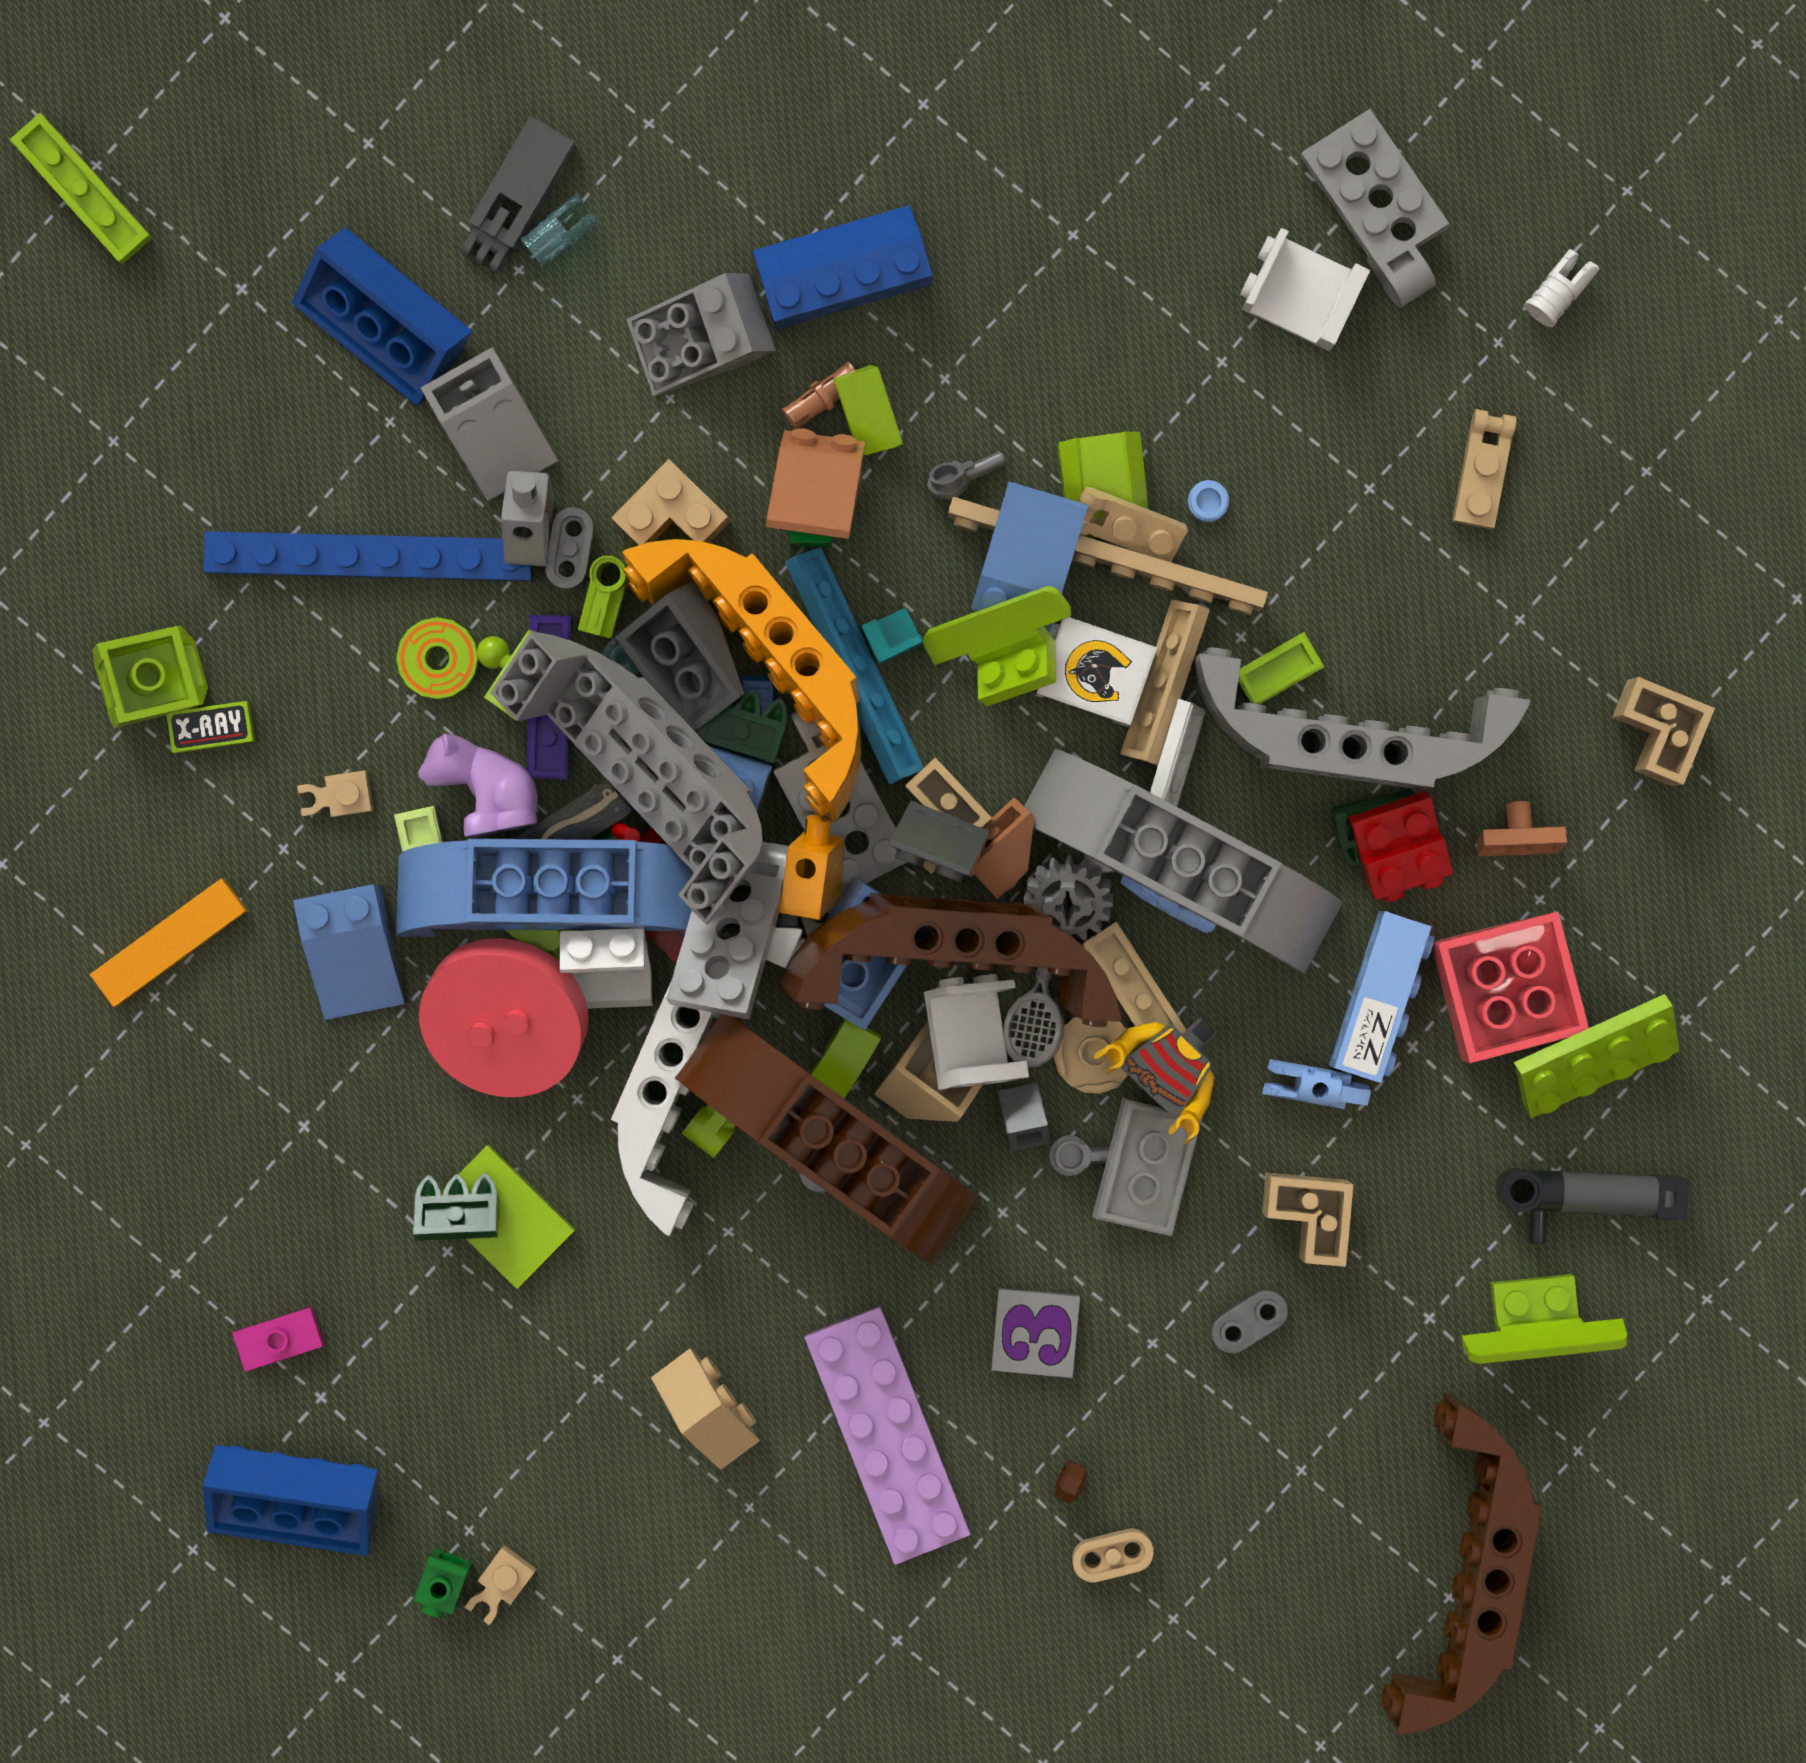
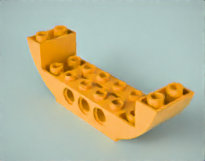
M679 539L649 542L624 550L622 553L627 567L623 571L630 580L628 582L630 589L642 603L648 599L652 605H655L668 593L694 581L706 600L714 602L719 610L717 616L730 633H733L735 630L739 632L745 641L742 646L755 663H759L761 660L765 663L770 671L767 674L768 678L781 694H784L786 691L790 693L796 702L793 707L807 725L811 722L816 724L822 733L819 735V738L828 751L803 770L806 785L803 788L808 795L806 800L819 817L826 814L835 823L850 800L858 778L861 759L860 726L856 706L860 699L857 678L753 553L748 557H743L725 547L702 541Z

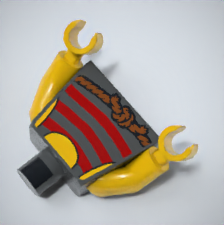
M1200 1017L1183 1034L1171 1023L1164 1026L1156 1021L1130 1027L1110 1045L1094 1054L1095 1060L1104 1054L1109 1057L1111 1065L1104 1071L1108 1074L1121 1067L1174 1119L1180 1115L1169 1127L1168 1132L1170 1135L1178 1127L1183 1128L1187 1132V1139L1184 1141L1186 1145L1198 1134L1199 1122L1210 1104L1215 1079L1211 1071L1213 1063L1200 1051L1217 1034Z

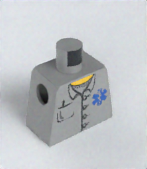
M510 471L507 473L501 514L505 564L546 566L555 502L550 476L546 473ZM520 527L530 529L533 535L526 538L522 537Z

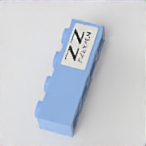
M1378 911L1329 1066L1379 1083L1382 1082L1384 1075L1390 1076L1396 1061V1053L1391 1052L1396 1036L1402 1038L1409 1020V1014L1404 1013L1409 997L1414 999L1420 987L1422 976L1417 974L1421 958L1428 959L1433 947L1434 936L1429 935L1432 926L1386 911Z

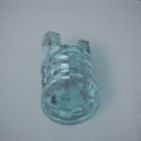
M578 193L574 194L550 213L547 219L541 221L536 228L530 230V233L520 238L525 247L543 268L558 253L563 252L568 245L571 246L600 222L596 215L591 213L581 218L568 231L564 228L561 222L576 212L583 203V199Z

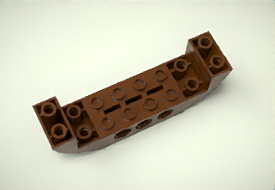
M871 893L869 901L842 911L815 930L791 958L779 984L792 999L799 1002V1007L821 1010L824 1009L825 1003L838 1004L843 954H846L845 959L855 962H870L871 956L887 957L886 961L888 963L898 965H911L912 959L928 960V965L942 968L952 967L953 961L968 962L969 968L977 970H993V964L1008 965V970L1020 973H1032L1033 967H1046L1049 973L1061 975L1058 1003L1069 1010L1071 1016L1082 1019V1024L1092 1027H1106L1107 1021L1121 1022L1122 1019L1116 994L1105 971L1092 954L1073 937L1052 925V917L1031 904Z
M720 1015L675 1077L676 1080L762 1146L890 1238L932 1265L936 1263L982 1199L732 1016Z
M1445 1393L1443 1403L1438 1402L1436 1405L1434 1427H1438V1434L1451 1447L1478 1452L1475 1460L1474 1474L1479 1476L1477 1490L1470 1493L1467 1503V1516L1471 1517L1469 1533L1463 1532L1460 1540L1459 1554L1464 1559L1461 1573H1455L1452 1583V1596L1456 1597L1454 1613L1449 1612L1445 1621L1444 1634L1449 1640L1446 1653H1440L1437 1664V1677L1441 1678V1681L1393 1673L1391 1684H1385L1383 1688L1381 1707L1386 1709L1385 1713L1388 1719L1391 1721L1396 1732L1401 1735L1425 1731L1451 1721L1471 1708L1486 1694L1504 1669L1512 1670L1542 1506L1532 1496L1529 1480L1517 1455L1503 1436L1469 1405L1449 1393ZM1503 1529L1499 1536L1493 1538L1497 1531ZM1495 1570V1572L1490 1577L1486 1578V1576L1491 1571ZM1487 1611V1613L1484 1616L1479 1618V1616L1483 1612Z

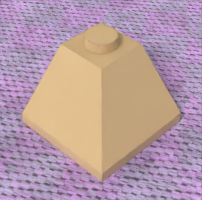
M927 1020L874 1095L907 1119L958 1122L982 1085L938 1090L930 1029Z

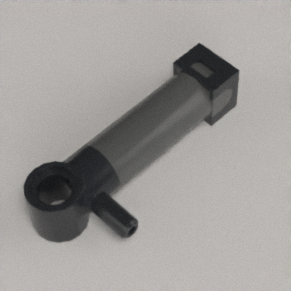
M1516 1167L1502 1172L1497 1178L1495 1185L1496 1195L1503 1204L1516 1211H1531L1529 1242L1531 1244L1542 1245L1545 1243L1547 1212L1643 1216L1687 1221L1689 1179L1681 1176L1527 1170ZM1519 1179H1525L1528 1184L1526 1196L1520 1200H1513L1510 1192L1512 1184Z

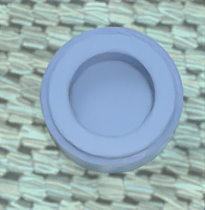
M1205 480L1199 482L1188 495V510L1198 521L1214 522L1220 519L1228 509V493L1216 481Z

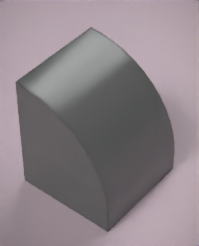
M1038 1082L998 1091L1010 1151L1013 1152L1050 1144L1048 1124Z

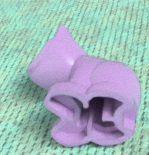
M444 733L434 740L428 750L424 763L418 771V775L427 786L468 785L472 794L476 797V810L464 819V836L467 839L538 825L536 817L538 812L536 785L529 772L521 764L495 751L478 747L454 734Z

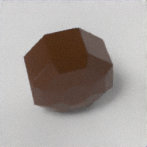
M1072 1460L1066 1462L1053 1491L1055 1497L1068 1503H1072L1078 1498L1086 1483L1087 1472L1085 1466Z

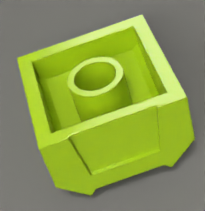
M1121 432L1074 438L1058 443L1057 451L1064 498L1080 502L1079 498L1084 488L1092 487L1148 509L1140 432ZM1096 510L1093 517L1101 519L1104 510ZM1080 534V535H1082V536H1085V537H1088V538H1091V539H1096V538H1098V537H1095V536L1090 535V534H1088V535Z
M182 626L98 643L92 649L94 668L97 672L107 714L114 728L187 710L204 703L208 685L195 640Z

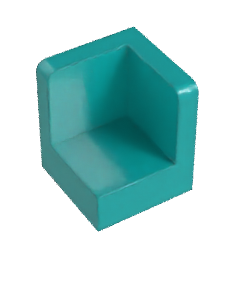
M901 609L878 621L874 619L861 626L879 666L923 645V640L906 609Z

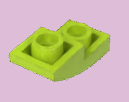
M844 1019L826 1044L824 1054L810 1074L845 1098L881 1040V1035L869 1028H866L864 1031Z

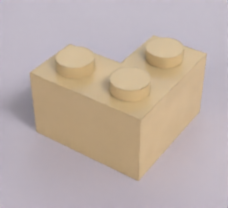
M670 459L612 517L613 521L638 546L655 542L672 523L690 540L711 543L730 523L728 516Z
M1636 677L1627 680L1612 718L1649 733L1634 771L1667 785L1678 786L1684 785L1715 708L1643 678Z
M936 757L905 785V788L921 805L970 824L983 827L992 818ZM924 861L923 867L930 874L935 871L937 866L928 861Z
M1265 1172L1262 1214L1272 1219L1302 1221L1299 1258L1304 1263L1346 1267L1354 1184L1344 1179Z
M690 1348L652 1376L651 1379L682 1435L714 1465L722 1470L760 1441L752 1428L756 1423V1419L744 1403L737 1406L738 1403L735 1397L724 1384L720 1386L717 1379L722 1375L708 1356L702 1360Z

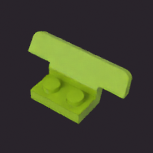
M1045 586L930 628L923 638V645L934 666L968 654L970 659L978 665V700L985 706H990L1056 683L1055 640L1045 626L1071 617V606L1057 588Z
M1572 1274L1490 1282L1496 1332L1462 1335L1463 1349L1469 1360L1477 1364L1617 1350L1627 1345V1331L1623 1318L1592 1322L1582 1321L1578 1313L1575 1276Z

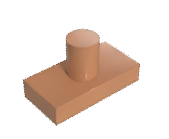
M1515 801L1506 804L1508 829L1483 830L1476 841L1478 857L1559 854L1567 843L1566 827L1533 828L1530 802Z

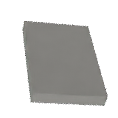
M1122 1098L1092 1217L1172 1237L1198 1137L1197 1134L1185 1145L1184 1141L1187 1139L1186 1130L1178 1127L1172 1135L1169 1134V1127L1180 1115L1174 1119L1162 1107Z

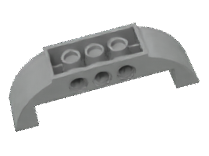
M530 632L491 691V694L516 721L544 715L549 716L694 872L679 893V896L706 925L709 924L760 854L763 841L762 827L756 808L748 795L751 790L644 677L638 678L618 663L576 642L554 635Z
M1207 648V651H1203V654H1198L1192 662L1197 687L1208 711L1220 728L1233 741L1260 759V767L1419 790L1433 788L1435 779L1459 773L1485 759L1504 743L1518 726L1530 705L1529 699L1519 698L1520 691L1494 688V691L1488 690L1486 695L1474 699L1469 734L1448 731L1446 734L1440 733L1439 737L1430 736L1429 728L1417 726L1399 728V732L1389 730V723L1374 720L1359 722L1358 726L1347 725L1348 717L1324 714L1323 716H1318V720L1306 719L1307 711L1283 708L1282 711L1277 712V715L1265 713V705L1241 703V705H1237V709H1234L1241 659L1231 658V650ZM1305 732L1311 734L1316 740V748L1313 753L1307 752L1301 744V738ZM1346 738L1351 739L1356 745L1357 752L1353 759L1348 758L1343 752L1342 745ZM1387 744L1396 750L1397 758L1394 764L1387 762L1384 757V749Z
M1054 749L1024 806L1035 817L1033 828L1035 831L1075 849L1269 953V956L1303 974L1306 973L1343 903L1326 889L1272 857L1141 787L1058 749Z

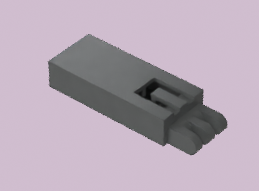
M530 116L468 222L473 229L463 244L461 253L469 257L476 245L479 244L481 248L475 257V262L483 265L492 252L495 256L489 265V270L498 273L511 250L516 253L577 149L575 142ZM507 198L513 203L515 202L522 206L509 230L502 227L506 219H509L511 215L508 210L503 208Z

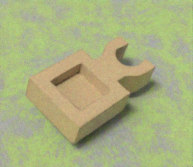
M366 770L325 776L326 787L323 788L311 784L297 786L298 794L311 792L316 798L315 804L312 807L301 808V814L304 817L316 815L326 807L330 808L331 817L374 811L369 776Z
M503 1545L478 1579V1582L485 1586V1589L472 1595L465 1608L472 1611L476 1603L486 1602L490 1607V1612L483 1621L490 1625L498 1614L501 1599L511 1605L532 1577L536 1568Z

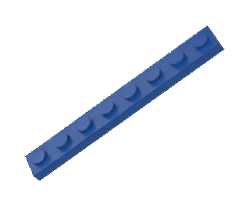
M204 532V573L532 582L533 566L505 564L503 539Z

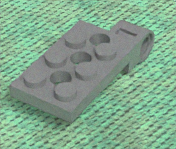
M1371 109L1301 152V160L1368 256L1367 263L1380 280L1390 300L1398 308H1402L1435 287L1434 275L1417 248L1446 231L1450 223ZM1354 157H1360L1367 161L1369 170L1362 175H1354L1348 171L1346 163ZM1384 190L1390 194L1392 202L1387 207L1377 208L1370 203L1369 195L1373 191ZM1398 223H1407L1413 228L1414 236L1407 241H1400L1392 235L1391 229Z
M794 712L790 715L809 751L773 769V772L805 831L806 816L816 813L806 800L808 795L803 788L806 785L803 770L812 760L819 758L828 750L819 738V735L822 733L816 724L811 722L807 725L798 713ZM861 761L858 778L849 800V810L845 815L839 817L835 823L831 821L830 835L839 836L844 839L842 894L854 876L867 884L907 863L895 857L897 849L889 845L896 828ZM852 831H862L868 837V845L862 852L853 853L845 847V839Z
M762 841L760 854L736 886L745 885L751 888V894L745 901L734 902L730 900L729 895L707 925L693 910L691 911L666 998L670 1005L750 1019L780 912L789 846ZM735 923L740 926V932L736 938L728 941L719 938V933L725 925ZM717 962L729 964V971L723 978L712 979L708 976L709 969L713 964Z

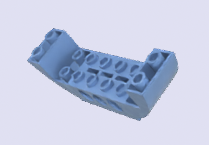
M468 839L465 841L423 845L406 850L399 855L396 936L437 937L438 929L585 931L644 928V931H680L684 939L692 909L680 898L679 893L694 872L669 845L636 842V840ZM724 927L719 933L720 939H724Z

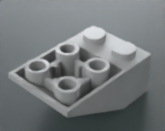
M724 273L626 319L653 396H658L744 366L776 351L749 274Z
M493 347L421 387L439 422L488 502L505 492L508 472L540 473L559 462Z

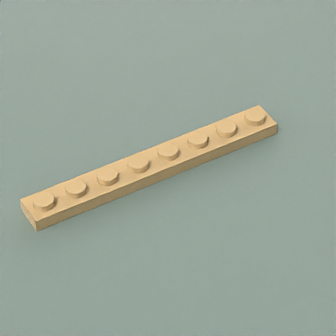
M953 497L948 517L955 519L954 526L967 531L977 532L978 527L994 531L1000 511ZM1079 535L1072 559L1074 563L1091 568L1095 567L1096 562L1111 566V574L1133 580L1135 574L1151 578L1149 585L1162 590L1173 591L1174 586L1190 590L1188 595L1190 598L1198 601L1212 603L1213 598L1229 602L1228 609L1246 615H1251L1252 610L1260 611L1264 608L1268 594L1267 591Z

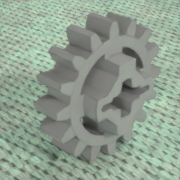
M1067 855L1065 864H1059L1054 857L1050 858L1048 870L1038 865L1035 877L1028 878L1026 888L1028 891H1025L1024 904H1031L1052 917V925L1072 937L1073 934H1078L1083 941L1087 940L1088 929L1099 933L1102 921H1109L1110 907H1113L1114 894L1110 893L1111 881L1110 879L1100 880L1102 876V868L1100 866L1093 870L1087 869L1088 859L1086 858L1079 865L1073 864L1071 855ZM1066 891L1070 892V899H1072L1071 907H1068Z

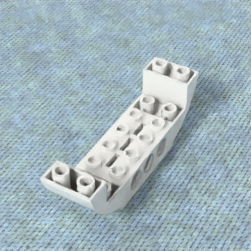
M776 926L766 960L787 968L791 958L806 940L802 937L804 928ZM734 936V937H731V938H729V939H726V941L732 940V939L736 938L737 936ZM726 962L713 964L709 969L708 976L712 979L723 978L729 971V964ZM668 987L611 1120L618 1123L620 1159L623 1173L634 1198L647 1217L665 1235L670 1236L675 1227L682 1230L694 1205V1202L687 1200L691 1190L649 1171L653 1172L654 1168L657 1167L666 1145L659 1143L663 1132L669 1134L673 1130L682 1110L681 1107L675 1105L679 1095L683 1094L686 1096L690 1091L676 1080L675 1077L709 1032L708 1028L713 1017L718 1019L721 1014L698 1010L700 1013L698 1024L693 1026L686 1024L681 1018L682 1007L670 1005L666 999L669 991ZM673 1042L682 1048L684 1055L681 1062L674 1063L667 1059L664 1052L667 1043ZM650 1081H660L664 1084L667 1090L665 1100H656L651 1097L648 1091Z

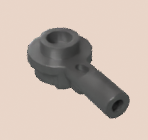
M998 451L975 462L967 461L960 463L954 461L939 464L929 474L928 490L935 498L952 500L953 497L957 498L967 489L969 481L1005 467L1004 456Z
M1061 1136L1050 1147V1164L1054 1170L1062 1175H1078L1085 1168H1088L1090 1164H1106L1110 1147H1088L1077 1136Z

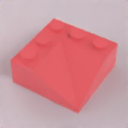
M1559 912L1548 913L1434 941L1432 952L1461 1061L1473 1063L1568 1038L1589 1028Z

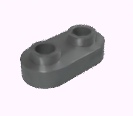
M570 507L560 511L552 525L545 570L550 582L563 590L578 588L583 584L588 574L595 526L588 513L580 508ZM574 522L580 523L582 526L581 533L576 537L569 536L567 532L568 526ZM567 562L573 563L575 566V572L570 577H564L560 572L561 566Z
M1259 1289L1215 1317L1211 1324V1337L1219 1349L1227 1353H1238L1245 1350L1282 1326L1287 1317L1286 1302L1276 1291L1271 1289ZM1265 1304H1271L1274 1307V1313L1269 1318L1260 1316V1309ZM1230 1326H1236L1240 1330L1239 1336L1234 1340H1229L1225 1336V1332Z

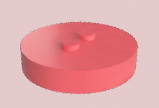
M481 939L467 943L452 951L442 960L424 990L419 1007L421 1034L435 1061L450 1076L467 1087L499 1097L530 1096L556 1085L573 1067L588 1031L587 1003L574 976L571 973H561L560 962L549 953L531 944L512 939Z

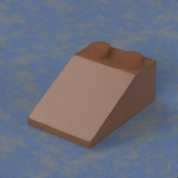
M802 428L792 431L784 430L766 527L849 539L861 482L865 442L857 441L854 437L844 434L829 437L816 435L813 431Z

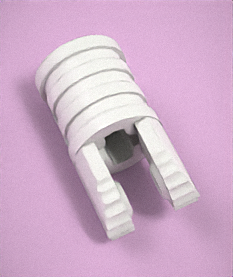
M1571 249L1566 252L1548 274L1546 280L1539 286V289L1533 293L1532 298L1528 299L1524 304L1528 313L1547 327H1554L1557 319L1564 314V311L1569 308L1571 302L1576 300L1599 271V267L1590 261L1585 264L1572 281L1568 280L1566 276L1573 269L1578 259V253Z

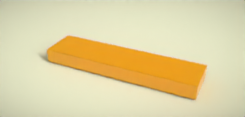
M221 878L89 975L113 1008L118 1007L248 912V910L225 878Z

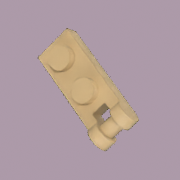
M1474 410L1453 512V523L1489 530L1495 528L1511 440L1516 427V416L1503 414L1502 418L1489 416L1488 411ZM1485 431L1498 434L1496 445L1482 443Z
M1085 487L1079 498L1081 503L1088 505L1080 534H1090L1134 552L1172 562L1188 532L1185 523L1092 487ZM1096 510H1104L1101 519L1093 517Z

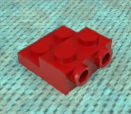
M1427 791L1349 816L1365 883L1375 900L1382 899L1385 902L1397 901L1404 897L1405 890L1419 885L1424 889L1436 888L1444 882L1443 877L1453 874L1445 839L1439 831L1432 799Z

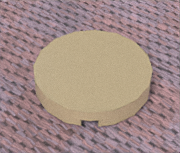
M1073 1017L1064 1025L1063 1039L1059 1050L1053 1056L1058 1073L1070 1086L1085 1093L1100 1094L1115 1089L1128 1074L1121 1067L1108 1074L1104 1071L1111 1065L1109 1057L1104 1054L1095 1060L1094 1054L1110 1045L1127 1029L1121 1022L1107 1021L1106 1027L1087 1026L1082 1024V1019Z

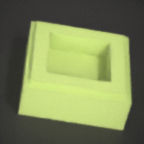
M436 806L394 815L402 852L414 847L444 842Z

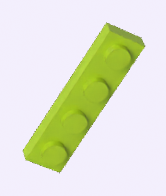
M39 113L10 139L119 263L123 265L153 238L43 114Z

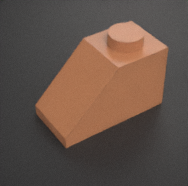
M1015 798L1010 800L981 827L990 831L974 876L996 899L1014 888L1018 880L1028 871L1035 817Z

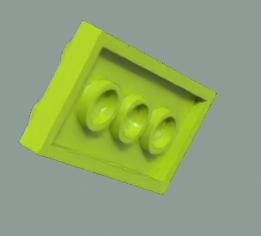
M1663 994L1514 1062L1523 1106L1530 1118H1534L1542 1113H1551L1564 1103L1578 1097L1591 1095L1598 1088L1608 1083L1626 1079L1634 1074L1635 1071L1653 1063L1666 1061L1673 1054L1679 1052L1673 1005L1667 996Z

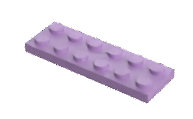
M881 1305L806 1334L804 1338L894 1565L971 1535Z

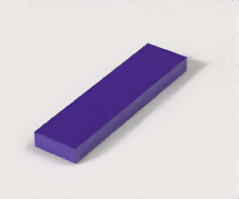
M530 615V630L572 641V616ZM548 715L528 719L527 771L532 779L569 780L570 739Z

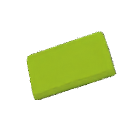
M868 365L833 379L852 437L857 441L865 442L864 456L903 445L878 367Z

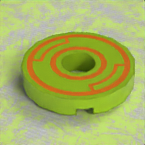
M438 617L421 620L409 628L399 642L396 657L399 674L406 685L421 696L437 700L455 697L466 690L474 680L473 678L479 666L477 643L467 629L453 620ZM436 647H443L449 654V662L442 670H433L427 662L429 652Z

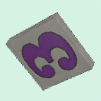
M998 1287L991 1371L1073 1378L1080 1295Z

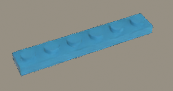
M821 547L795 555L785 561L793 583L800 593L815 628L857 678L860 699L856 704L858 719L889 785L921 771L924 766Z

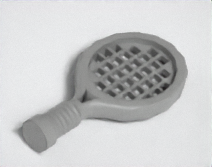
M1037 967L1035 986L1015 1000L1008 1009L1003 1023L1007 1054L1014 1062L1027 1061L1028 1068L1040 1067L1049 1062L1059 1050L1064 1036V1018L1060 1006L1049 991V980H1051L1052 974L1048 972L1046 967ZM1032 1002H1037L1036 1008L1031 1007ZM1040 1003L1045 1004L1044 1010L1039 1009ZM1023 1008L1028 1009L1027 1015L1022 1014ZM1031 1010H1036L1035 1016H1030ZM1038 1011H1042V1012H1043L1042 1018H1041V1017H1037V1016H1038ZM1046 1012L1051 1013L1050 1019L1045 1018ZM1016 1015H1018V1021H1014ZM1021 1016L1026 1017L1025 1023L1020 1022ZM1029 1018H1034L1033 1024L1028 1023ZM1037 1019L1042 1020L1041 1026L1036 1025ZM1045 1021H1050L1049 1027L1044 1026ZM1052 1022H1055V1028H1051ZM1013 1023H1017L1016 1029H1012ZM1020 1024L1025 1025L1024 1031L1019 1030ZM1027 1026H1032V1032H1027ZM1035 1027L1040 1028L1039 1034L1034 1033ZM1043 1028L1048 1029L1047 1035L1042 1034ZM1051 1030H1055L1054 1036H1050ZM1012 1031H1015L1014 1037H1011ZM1018 1032L1023 1033L1022 1039L1017 1038ZM1026 1034H1031L1030 1040H1025ZM1034 1035L1039 1036L1038 1042L1033 1041ZM1041 1037H1047L1046 1043H1041ZM1049 1038H1053L1052 1044H1048ZM1017 1040L1022 1041L1021 1047L1016 1046ZM1024 1042H1029L1028 1048H1024ZM1032 1043L1037 1044L1036 1050L1031 1049ZM1040 1045H1045L1044 1051L1039 1050ZM1023 1050H1028L1027 1056H1022ZM1031 1051L1036 1052L1035 1058L1030 1057Z

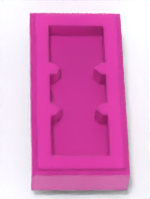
M313 1306L232 1333L245 1372L325 1345Z

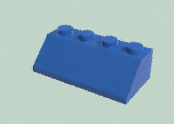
M910 205L753 250L776 330L932 285L933 275Z
M346 227L317 247L291 303L416 406L420 405L426 398L421 387L447 373L459 358L472 333L471 329Z
M215 1445L203 1483L207 1532L368 1556L378 1497V1469L368 1468L362 1464L346 1465L333 1463L321 1458L306 1459L293 1457L281 1452L266 1453L247 1450L241 1446L226 1447Z

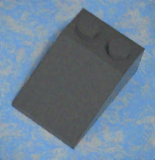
M693 581L665 595L616 636L618 642L647 682L695 732L745 694L718 616Z

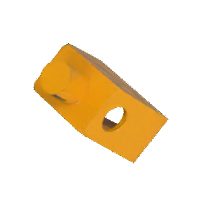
M817 814L806 816L805 831L789 845L779 913L820 920L841 897L844 839L839 836L830 835L831 818L823 815L819 817Z

